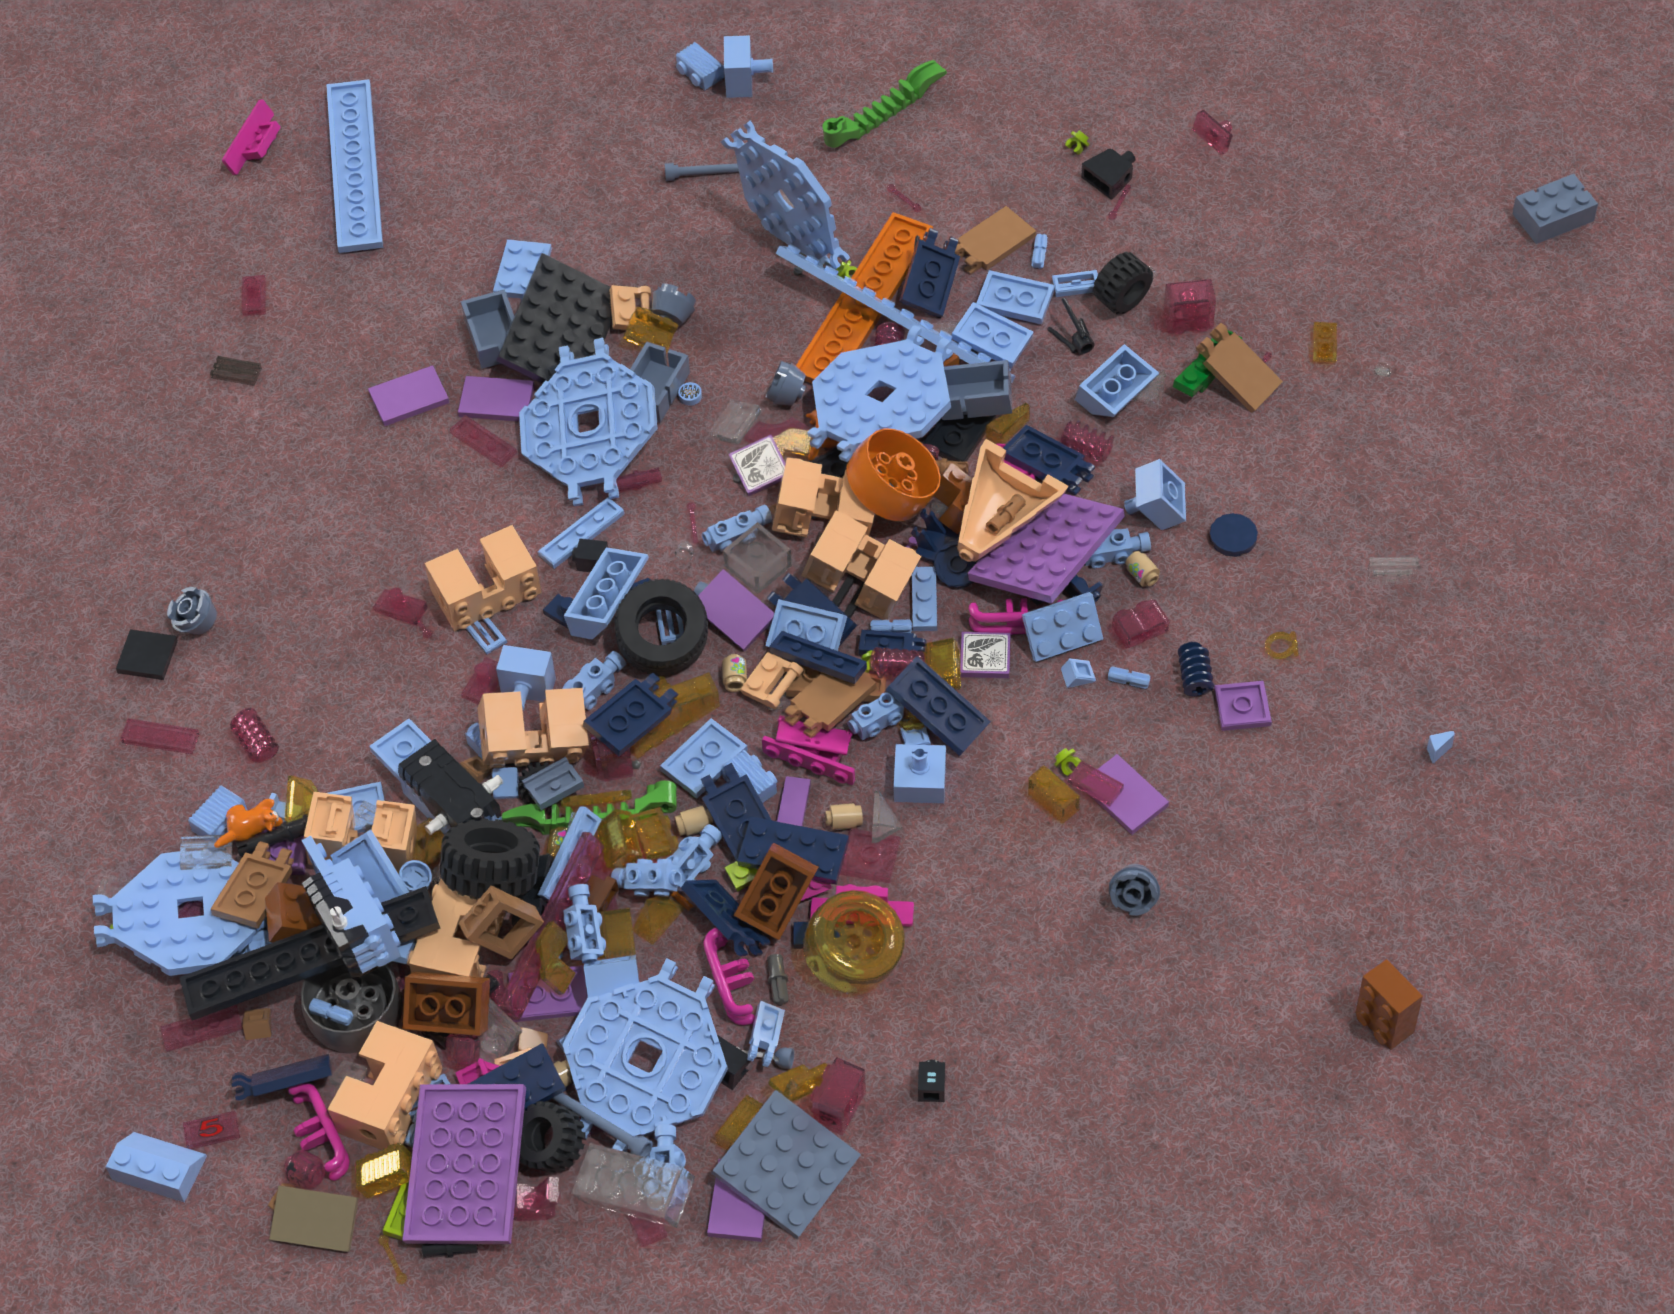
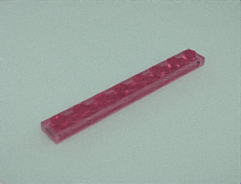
M582 832L541 916L544 923L531 937L498 1004V1007L512 1020L521 1019L565 929L563 910L573 905L572 900L569 899L568 888L573 885L587 883L604 848L590 832Z

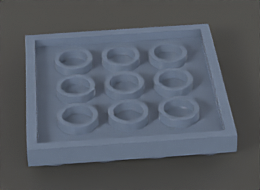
M775 1090L711 1174L790 1235L798 1239L861 1154Z

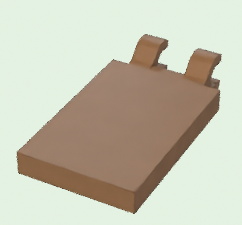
M1005 206L959 237L954 254L959 255L960 259L966 254L969 256L964 261L968 265L964 270L970 275L981 267L987 271L1036 237V230Z
M1220 323L1209 333L1218 344L1214 347L1211 339L1206 337L1196 347V350L1207 359L1203 363L1204 366L1253 413L1283 381L1235 332L1229 335L1226 326Z
M821 673L791 700V705L785 710V713L789 715L785 721L794 726L803 716L807 717L808 719L803 723L807 727L804 734L810 738H813L822 728L829 731L876 689V681L862 674L859 680L853 684L826 673Z
M260 841L253 854L245 853L211 907V914L258 929L267 915L265 897L277 882L286 883L292 874L291 866L294 859L289 858L292 850L282 848L275 861L269 860L271 852L267 851L269 844Z

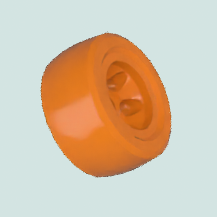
M889 428L877 430L868 436L852 454L847 463L846 470L849 485L859 501L873 513L892 521H906L922 511L936 494L941 479L939 467L934 457L921 442L903 431Z

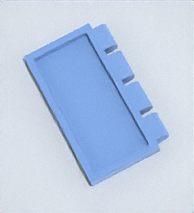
M372 830L367 831L330 855L333 859V865L349 858L354 867L358 865L365 877L362 882H369L374 892V895L371 897H377L380 903L409 893V890Z

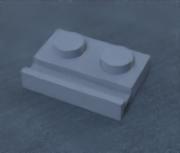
M566 757L522 780L524 788L528 790L529 795L540 810L585 787L583 780L573 766L569 764Z

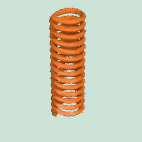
M673 892L671 894L686 910L689 911V908H692L693 905L680 893Z

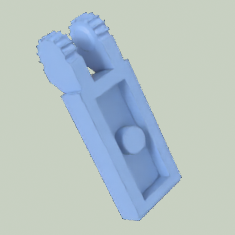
M760 1001L757 1006L749 1041L751 1045L748 1050L747 1060L753 1061L756 1058L759 1047L766 1050L762 1059V1066L768 1067L778 1044L785 1010Z

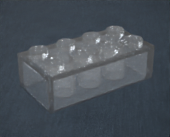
M590 1143L571 1194L583 1203L677 1228L695 1176L682 1166Z

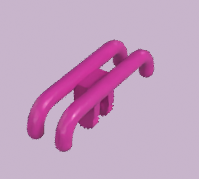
M1021 598V612H1013L1012 599H1006V612L982 613L978 610L976 603L969 604L968 609L971 616L968 621L970 628L974 632L1010 633V635L1026 634L1022 614L1028 612L1027 598ZM979 622H1007V625L983 626Z
M716 927L707 933L703 942L712 975L729 1019L737 1025H750L754 1023L755 1016L751 1014L753 1007L750 1004L742 1006L735 1004L730 991L751 984L754 976L752 972L735 975L748 969L749 962L747 959L742 958L724 965L720 964L716 952L719 948L725 946L728 940Z
M308 1082L289 1087V1093L294 1095V1103L310 1102L317 1113V1116L299 1124L294 1129L297 1137L317 1131L301 1141V1148L306 1151L330 1141L335 1155L332 1160L325 1163L324 1168L327 1172H330V1180L336 1181L348 1171L350 1160L318 1090Z

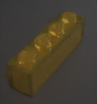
M709 672L654 692L660 698L668 689L672 688L678 693V696L674 698L677 703L672 707L671 714L631 746L637 759L644 756L645 752L651 748L661 745L663 740L671 735L681 732L691 722L695 723L720 707L718 689Z

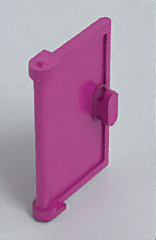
M780 715L778 718L776 741L802 746L803 750L811 753H818L819 750L847 756L848 746L853 736L850 729L845 731L832 728L827 731L822 728L813 738H810L804 734V731L807 729L803 725L804 722L798 721L792 726L785 721V716Z

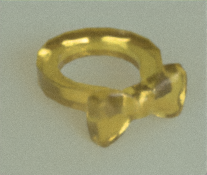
M1291 631L1290 634L1286 632L1271 634L1265 641L1267 653L1275 659H1283L1293 653L1295 657H1298V642L1295 631ZM1276 639H1285L1292 642V646L1282 653L1273 652L1270 648L1272 642Z

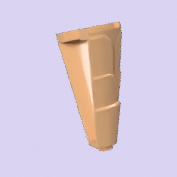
M985 439L980 447L968 504L964 508L957 546L959 556L967 562L979 560L1007 541L1014 532L1031 522L1036 515L1059 500L1068 486L1050 475L1046 476L1042 484L1004 463L1006 450ZM1014 494H1020L1025 499L1026 505L1015 514V519L1011 523H1007L998 534L989 532L986 528V523L995 516L997 509L1001 505H1005Z

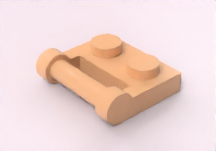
M612 285L609 291L613 329L643 332L654 330L649 300L651 288L648 286L637 288ZM635 298H639L641 301L642 321L637 320Z
M767 652L740 690L743 695L772 709H776L780 704V698L794 679L799 677L804 670L795 662L791 663ZM785 672H787V674H786V675L784 676V678L781 680V682H780L779 685L776 687V689L773 691V693H772V694H769V693L772 691V689L774 688V686L777 684V682L780 680V678L783 676V674H784Z

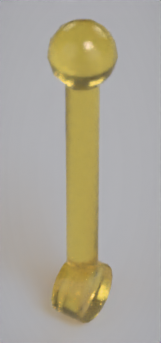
M381 1235L378 1242L384 1246L397 1274L396 1281L398 1284H405L407 1276L399 1268L388 1244L389 1238L386 1235Z

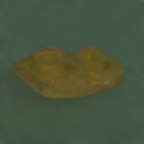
M1314 322L1313 362L1336 363L1337 323Z

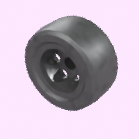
M387 964L364 976L351 977L345 965H341L306 978L303 982L301 991L303 1016L312 1034L321 1044L329 1049L345 1053L360 1052L377 1021L396 1027L400 1020L402 1010L400 988L394 973ZM367 992L374 994L371 998L365 997ZM317 998L328 1003L336 1002V1006L352 1011L353 1019L350 1025L345 1026L331 1021L330 1017L326 1019L312 1014L309 1010L312 999ZM363 1008L369 1009V1012L365 1015L359 1014Z

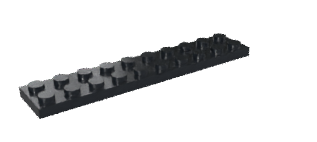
M426 886L381 902L384 912L381 914H388L394 926L390 931H395L400 943L441 929ZM319 925L179 978L188 1013L193 1021L344 965L323 926Z

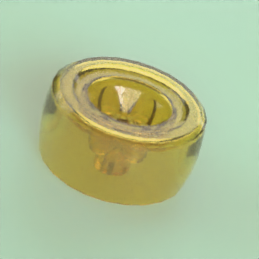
M858 890L840 892L821 904L807 923L803 938V952L811 972L820 982L831 989L845 993L863 992L881 984L894 971L901 959L905 945L903 926L895 910L877 895ZM851 920L854 922V928H849L846 925V921ZM869 929L872 932V936H865L863 930ZM834 930L839 932V938L834 937ZM871 947L875 953L867 954L866 948Z

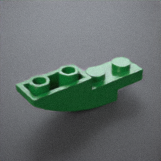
M1213 338L1211 339L1215 347L1218 342ZM1199 353L1198 358L1174 380L1173 388L1191 397L1198 391L1203 393L1216 378L1203 364L1207 359Z

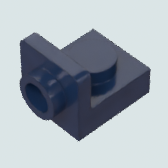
M1075 575L1064 590L1072 598L1090 592L1093 594L1094 602H1097L1101 597L1100 593L1103 584L1099 581L1088 588L1086 581L1082 577Z

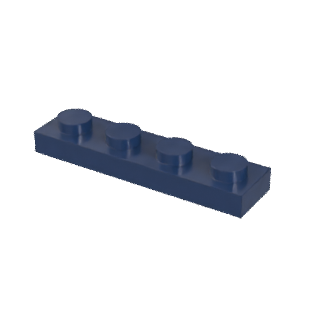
M781 631L769 646L771 654L853 684L859 680L867 669V661Z

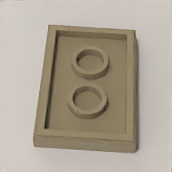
M278 1185L269 1240L350 1252L359 1197Z

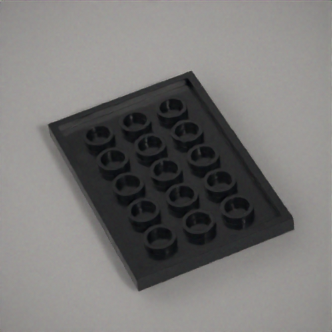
M541 253L496 361L543 384L551 379L556 373V367L561 363L559 347L568 345L569 352L574 354V359L596 355L594 340L603 338L605 341L612 323L609 291L611 287Z

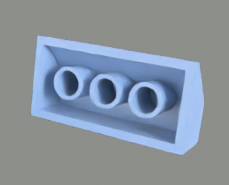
M605 548L564 614L571 636L593 639L608 626L618 609L619 603L628 593L647 562L648 554Z

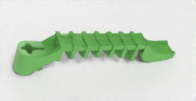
M934 60L925 62L914 68L908 74L906 81L900 79L898 81L899 90L891 88L890 97L882 95L881 103L873 101L872 109L868 107L863 108V115L859 113L853 114L854 121L844 116L827 119L822 126L825 144L828 147L836 148L849 139H861V136L870 133V130L879 127L881 123L888 121L890 117L897 115L899 111L906 109L908 105L922 98L929 86L945 76L947 71Z
M659 781L653 785H648L647 794L635 799L634 809H628L626 802H621L620 811H615L612 804H607L606 813H601L598 806H593L592 812L602 819L597 831L603 828L614 829V827L621 826L622 828H627L630 825L641 826V822L651 814L674 812L677 808V786L671 781ZM537 804L519 806L502 813L503 822H512L518 827L533 828L542 835H557L558 832L563 830L567 833L575 817L573 816L572 808L566 807L565 817L559 818V807L557 804H552L551 819H546L544 809L540 810Z

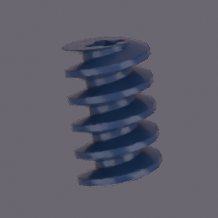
M1187 642L1178 648L1184 694L1195 697L1211 692L1214 689V683L1212 682L1211 660L1208 657L1209 650L1202 647L1198 642Z

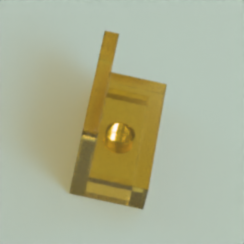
M826 1063L811 1069L802 1064L770 1078L768 1084L793 1102L822 1089L832 1068Z

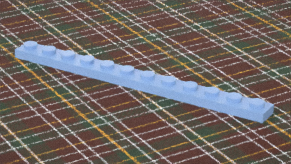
M791 244L788 247L779 246L776 252L777 255L910 330L914 325L920 327L922 332L919 335L935 345H938L943 337L950 340L951 345L948 349L953 350V353L965 362L974 364L991 361L992 358L984 353L979 352V354L972 352L970 345L962 341L959 344L952 340L953 336L942 330L940 333L932 329L933 324L923 319L920 322L914 319L912 312L903 308L901 311L896 309L894 302L886 298L881 300L875 297L876 292L867 287L859 288L856 286L857 281L852 278L838 276L836 269L827 265L825 268L819 265L820 261L815 257L801 255L799 248ZM1011 374V383L1014 381L1016 377L1013 374Z

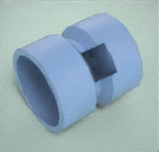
M418 860L406 862L398 873L409 892L425 886L428 889L432 879L430 868Z

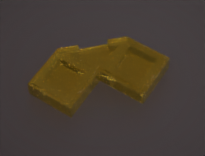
M790 427L773 438L783 460L786 452L809 456L810 442L813 438L808 436V430Z
M631 790L569 796L561 799V807H580L627 801L632 799Z
M550 921L537 939L536 949L537 953L540 954L542 968L539 969L541 979L560 995L565 993L576 973L558 958L568 942L567 933L554 921Z

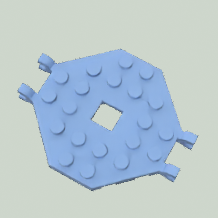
M751 121L744 124L747 134L740 128L730 134L734 139L733 143L727 137L721 141L722 145L727 149H734L744 197L748 202V206L751 211L757 214L762 226L767 231L788 245L791 244L799 248L800 252L806 256L815 257L820 261L819 265L822 267L824 264L836 269L841 266L837 257H840L843 262L850 258L839 246L838 239L834 238L833 232L836 230L834 215L829 213V207L832 206L831 198L804 161L797 157L793 160L787 156V151L775 144L769 146L764 143L765 138L757 134ZM780 189H782V191L788 197L790 202L793 204L794 208H792L783 199L780 193Z
M914 325L909 330L906 340L840 353L812 381L819 427H814L807 432L808 436L813 438L810 445L818 449L827 437L840 442L837 445V449L843 451L839 458L848 462L856 448L877 430L883 428L896 429L914 438L923 437L951 408L943 362L953 355V350L948 349L951 341L943 337L939 341L935 352L920 346L924 342V338L918 336L922 329ZM887 386L894 389L883 402L867 396L873 389Z
M603 338L594 340L596 355L574 359V354L569 352L568 345L559 347L561 363L556 367V373L549 381H545L534 394L535 398L528 406H524L519 412L522 455L568 487V499L570 501L573 500L574 506L584 505L580 487L603 482L604 492L608 493L609 498H619L616 479L658 429L654 386L647 380L637 376L635 372L624 365L614 361L609 356V346L604 344ZM599 410V426L594 430L580 433L578 415Z
M212 847L162 853L112 898H108L105 895H93L96 916L113 912V929L103 925L94 926L97 947L113 943L122 948L125 946L134 951L135 956L149 964L154 963L161 968L162 972L169 976L189 974L228 960L236 952L240 953L253 940V936L260 929L264 930L268 926L267 915L257 929L211 914V907L239 864ZM187 901L203 902L204 915L179 918L178 906Z
M666 958L660 973L648 978L649 980L637 984L632 983L601 996L596 995L587 998L562 1044L580 1103L633 1137L653 1133L658 1125L668 1124L674 1126L703 1116L728 1070L706 1002L707 997L715 987L713 980L703 976L696 993L670 981V979L673 978L678 967L676 962ZM640 1041L662 1051L650 1073L629 1064ZM581 1118L580 1121L584 1124V1128L581 1130L585 1132L584 1139H587L593 1124ZM617 1139L612 1150H614L615 1154L624 1158L629 1146Z

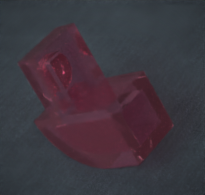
M549 1176L536 1187L517 1183L513 1220L538 1221L554 1217L555 1206L559 1203L561 1191L558 1189V1178Z

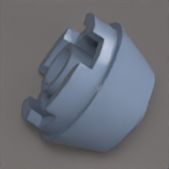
M663 283L661 287L658 286V289L653 292L652 314L664 324L680 326L695 311L696 299L689 292L685 296L677 291V286Z
M781 361L769 386L766 398L770 399L773 404L793 406L796 398L801 399L806 386L803 385L806 375L792 362L785 363Z
M187 587L181 590L183 594L176 601L171 600L167 610V616L171 619L173 627L179 632L201 635L207 632L213 626L217 616L216 608L206 591L196 587Z
M1130 864L1112 877L1109 883V894L1116 908L1119 907L1122 910L1128 911L1129 915H1142L1147 913L1157 903L1160 897V886L1150 869L1140 864Z

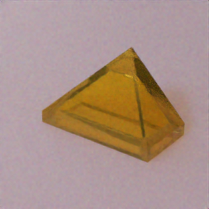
M292 775L288 776L285 821L297 820L306 813L309 815L313 793L319 792L312 780Z
M428 818L417 825L418 833L413 853V860L422 861L427 866L441 857V845L444 836L440 829L432 833V835L426 831L425 826L433 820L432 818Z
M656 896L647 899L633 928V932L653 945L685 908L670 897Z

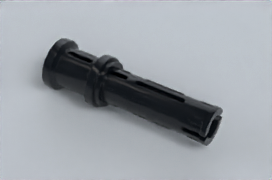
M307 813L297 820L282 822L280 824L281 827L273 829L272 832L267 831L249 839L236 842L240 857L242 858L245 853H253L260 841L268 843L270 847L284 841L292 843L295 838L304 836L308 820Z

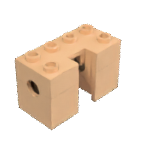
M787 457L775 510L773 531L807 538L812 516L831 520L837 510L850 515L852 519L868 527L866 535L869 536L874 513L866 508L852 491L847 479L846 470L843 478L821 474V464Z
M836 510L813 549L801 576L833 593L845 572L865 582L855 605L882 620H887L910 580L921 556L913 549L903 547L891 539L884 545L866 535L868 527L855 521L850 515Z
M513 525L480 539L486 560L485 567L495 585L484 589L481 583L478 584L458 549L425 563L430 589L454 631L466 629L476 621L491 618L495 613L504 609L509 610L516 604L525 600H532L541 593L537 566Z
M583 688L545 690V700L543 703H539L541 730L538 731L524 730L521 691L486 693L482 695L477 709L483 765H490L491 768H500L505 766V764L515 763V766H527L530 762H540L541 765H544V762L552 764L554 761L561 760L564 757L567 758L569 763H575L582 759L589 746L587 729L583 727V721L586 719Z
M314 792L304 839L312 836L316 844L321 843L327 854V857L324 859L330 858L332 861L331 854L358 838V831L354 830L355 818L352 797ZM377 800L372 832L398 873L402 865L412 861L418 833L415 805ZM307 854L308 864L312 865L310 858Z
M441 878L439 884H435L432 891V904L441 929L416 938V946L409 954L407 965L410 966L411 973L423 972L483 977L486 966L479 964L480 956L477 955L481 945L468 941L459 925L461 919L480 898L476 900L471 899L467 895H459L456 890L452 891ZM502 910L485 932L498 937L506 914L505 910Z
M377 1021L359 1052V1056L366 1058L371 1070L368 1078L375 1080L374 1085L346 1076L332 1100L328 1112L339 1134L394 1154L398 1146H402L405 1141L406 1131L412 1122L409 1113L419 1097L420 1084H430L433 1079L437 1080L442 1072V1064L432 1040Z

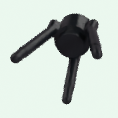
M1062 298V302L1077 329V332L1072 336V343L1052 327H1048L1047 330L1069 347L1072 353L1077 351L1080 355L1088 353L1094 348L1095 344L1090 337L1086 324L1082 318L1078 322L1066 298Z

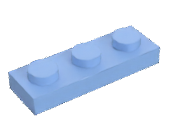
M916 567L912 574L913 631H937L935 567Z

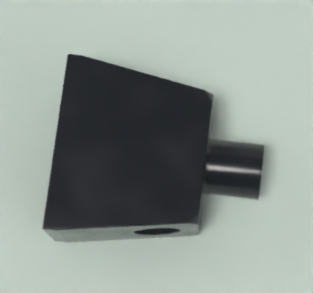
M1107 149L1082 163L1081 178L1112 200L1132 179V163L1136 160L1135 156L1131 151H1126L1120 155L1113 149Z

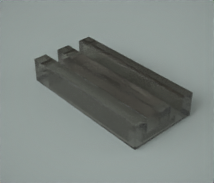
M217 356V363H214V370H211L210 376L213 379L255 386L262 367L261 363Z

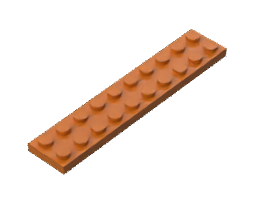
M893 212L851 277L857 281L856 286L861 289L867 287L876 292L875 297L881 300L886 298L891 301L908 273L914 252L915 237L918 235L923 240L925 232H928L929 228L933 229V226ZM842 292L796 364L806 375L804 381L813 384L812 381L840 353L861 349L882 314Z

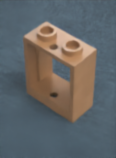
M490 886L461 919L459 925L468 940L512 959L544 921L535 906ZM502 910H505L521 918L509 933L501 939L485 932Z

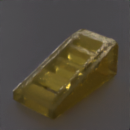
M1024 403L1013 409L1011 414H1004L990 422L986 426V438L994 444H1005L1030 420L1029 404Z

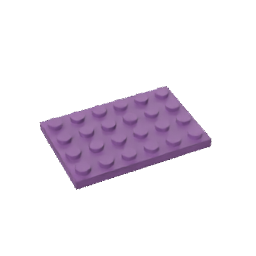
M1063 494L1059 500L1036 515L1031 522L1014 532L1007 541L980 558L968 572L969 581L1053 603L1125 517L1124 509Z
M420 1084L403 1241L406 1244H511L526 1096L524 1084Z

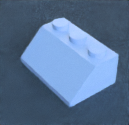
M1124 344L1079 385L1075 401L1093 415L1114 417L1159 375V372Z
M133 1132L117 1143L106 1165V1169L114 1181L185 1203L207 1155Z

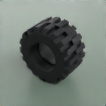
M1120 253L1112 258L1099 272L1094 282L1093 295L1113 313L1124 314L1133 309L1145 297L1153 282L1154 274L1133 253Z
M540 1101L536 1105L531 1104L527 1106L528 1111L524 1110L520 1162L528 1165V1167L549 1173L565 1171V1167L570 1168L574 1165L573 1160L579 1159V1150H583L585 1145L582 1143V1139L585 1138V1132L581 1130L584 1128V1124L582 1121H578L580 1116L570 1108L550 1102ZM552 1126L553 1137L551 1143L545 1149L544 1136Z

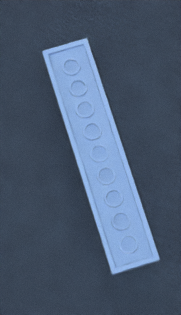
M370 79L327 84L338 251L343 253L383 248Z

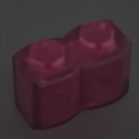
M1144 600L1138 603L1135 608L1118 611L1112 618V629L1127 649L1166 633L1169 629L1170 621L1156 600Z

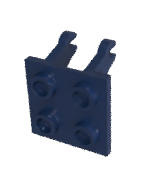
M923 509L920 517L925 521L927 531L922 529L919 533L917 527H914L911 534L916 539L918 545L916 553L921 556L920 559L934 563L940 548L950 541L959 540L960 532L956 534L939 521L933 511H930L928 515L926 509Z

